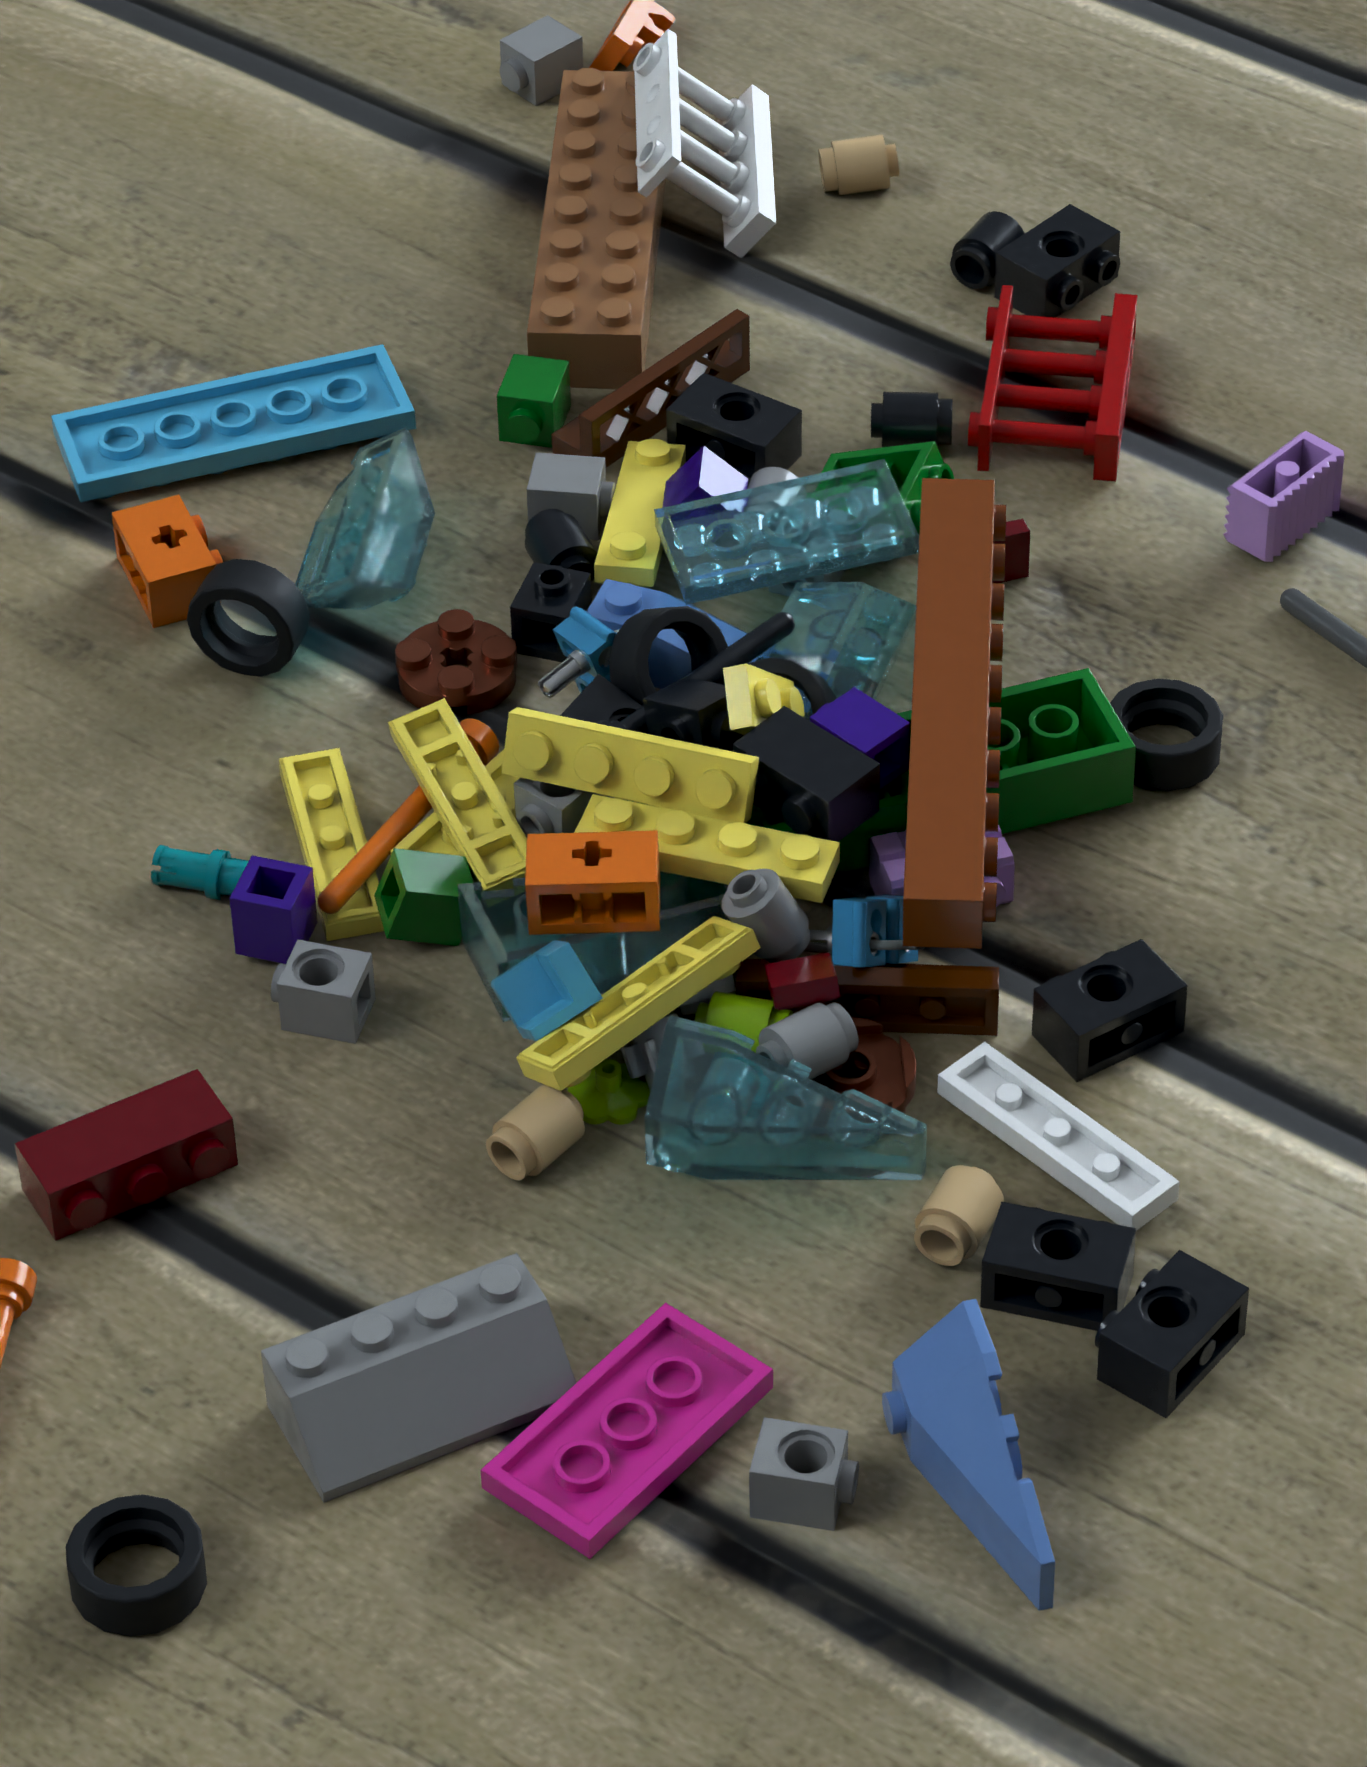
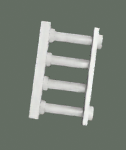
M667 29L654 44L651 42L647 43L639 51L633 63L635 73L638 193L647 198L665 178L722 214L724 248L742 258L776 224L769 95L754 85H751L738 99L732 98L728 100L678 67L677 36L674 32ZM679 94L718 118L717 122L680 99ZM680 125L717 148L719 154L680 130ZM681 157L720 181V186L681 162Z

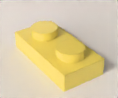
M747 663L723 668L731 731L745 735L783 706L804 717L803 700L799 690L794 687V681Z

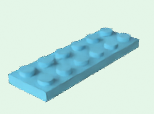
M383 344L51 415L53 433L80 502L105 499L120 493L152 486H164L175 481L207 474H219L234 468L262 462H274L289 456L317 450L333 449L339 445L376 437H388L394 433L416 429L415 410Z

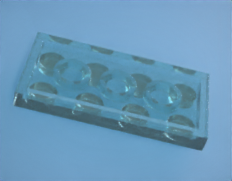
M885 459L654 509L655 527L686 605L919 553V535Z

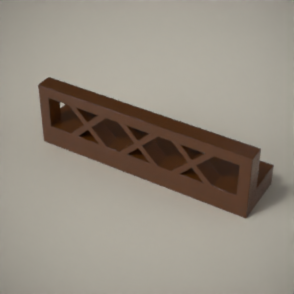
M738 309L734 310L579 414L578 417L551 434L552 452L564 455L605 457L607 468L625 455L628 441L640 442L649 439L666 428V409L701 374L706 373L732 383L750 370L749 315Z
M745 959L740 962V967L736 971V995L772 1000L764 965L769 963L766 959ZM885 963V965L872 967L834 965L840 997L837 1000L821 1002L824 1005L832 1002L838 1003L853 1018L869 1019L883 1025V1032L997 1036L1000 971L999 967L898 963ZM811 1005L790 1008L787 1010H792L794 1014Z

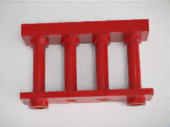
M1002 285L999 307H988L986 341H993L982 408L981 412H970L968 446L978 447L977 471H989L993 443L1083 449V455L1094 456L1093 480L1116 482L1135 345L1138 295L1115 293L1112 316L1101 315V321L1012 314L1013 286ZM1011 337L1097 343L1101 350H1096V355L1009 349ZM1005 372L1094 378V384L1099 385H1091V391L1011 385L1003 384ZM999 407L1089 414V420L1097 421H1086V426L998 420Z

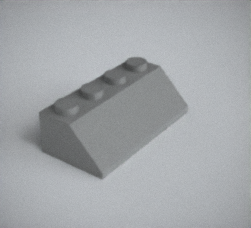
M517 1253L261 1350L267 1406L323 1503L533 1421L576 1384L548 1300Z

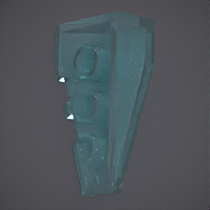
M670 1015L665 1026L644 1117L646 1164L709 1180L923 1179L926 1172L927 1124L855 1089L844 1091L840 1094L808 1078L812 1068L793 1059L786 1068L752 1051L751 1049L755 1041L736 1031Z

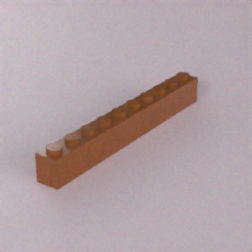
M922 478L903 895V946L982 949V923L996 922L997 883L984 882V876L997 877L998 838L985 837V832H998L999 793H986V788H999L1000 750L987 749L988 745H1000L1001 707H989V703H1001L1002 665H990V661H1002L1003 624H991V620L1003 621L1004 584L992 583V580L1004 581L1005 544H993V541H1005L1006 505L994 504L995 480Z

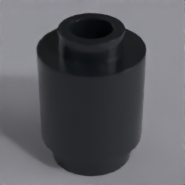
M992 211L984 214L953 248L950 266L955 278L964 286L972 289H980L995 284L996 252L1025 234L1022 227L1015 219L1005 213Z
M883 392V403H871V438H882V447L935 441L936 445H952L953 399L938 398V393Z
M546 509L533 516L525 529V548L532 561L591 573L592 582L594 580V563L597 551L576 518L559 509Z

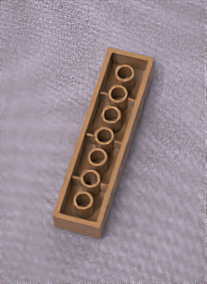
M595 68L563 70L528 320L527 347L528 356L569 361L570 388L618 389L645 371L666 178L647 198L638 193L634 70L600 71Z

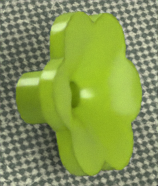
M605 1059L591 1069V1074L586 1080L567 1089L579 1101L584 1113L583 1121L593 1125L601 1124L608 1120L617 1125L628 1124L636 1119L638 1108L646 1106L651 1100V1091H649L648 1084L640 1080L639 1077L631 1079L626 1064L619 1063L613 1059Z

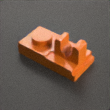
M630 0L589 68H595L600 71H613L618 63L627 68L642 46L650 42L654 44L671 27L675 21L674 15L657 4L655 0Z

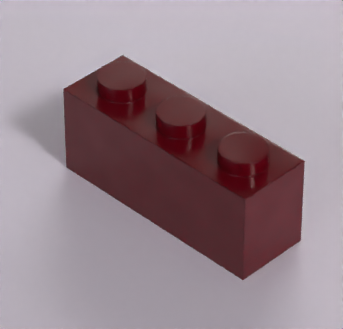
M198 1069L15 1143L22 1190L55 1241L83 1229L91 1228L102 1221L143 1204L151 1203L162 1196L203 1179L211 1178L222 1171L238 1165L233 1118Z

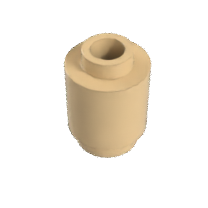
M883 134L831 141V147L818 149L824 192L837 190L840 196L889 189L890 177L899 176L895 143L885 145Z
M547 1085L539 1086L493 1125L492 1135L486 1141L489 1157L495 1166L511 1179L522 1180L527 1175H539L583 1137L585 1132L583 1109L579 1101L567 1090L559 1091Z
M964 1165L952 1166L943 1173L915 1219L916 1231L914 1241L919 1251L925 1257L940 1265L954 1266L963 1259L974 1255L995 1221L1001 1202H1004L1002 1191L993 1177L983 1169Z

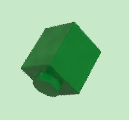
M513 354L497 393L499 441L552 448L551 434L564 426L571 407L569 361Z
M394 848L374 895L387 939L459 946L469 921H474L477 918L481 905L480 888L478 884L473 883L465 856Z

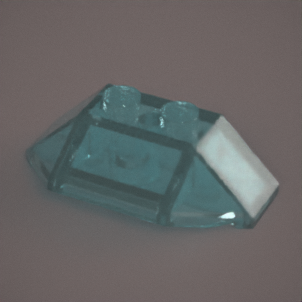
M405 427L359 448L351 461L354 469L337 485L315 522L295 583L304 596L307 607L366 610L387 600L390 602L397 601L407 595L414 587L421 558L428 543L427 539L435 511L413 437Z
M797 582L782 612L790 613L794 617V631L759 655L756 661L769 657L794 660L824 678L837 698L853 687H856L876 700L916 621V605L863 582ZM797 688L804 704V718L810 721V716L813 714L810 701L803 691Z

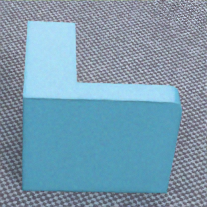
M553 940L494 978L491 982L492 989L521 1036L534 1041L543 1038L603 999L570 943L565 941Z

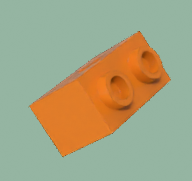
M179 494L112 512L117 559L152 627L157 628L186 620L189 604L205 577L217 564L223 563L217 549L211 551L208 549L207 535L201 517L198 514L193 516L189 514Z
M658 830L527 834L525 891L529 935L660 931Z

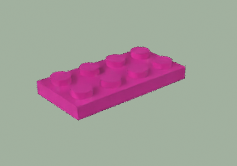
M665 1302L481 1469L482 1488L591 1559L773 1388V1369Z

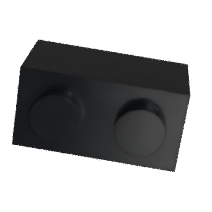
M785 706L733 743V752L759 757L753 805L758 806L784 822L798 834L839 842L879 811L880 763Z

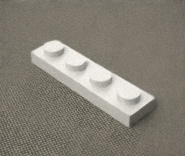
M985 1041L938 1074L937 1093L1116 1224L1136 1228L1137 1231L1178 1200L1179 1181Z

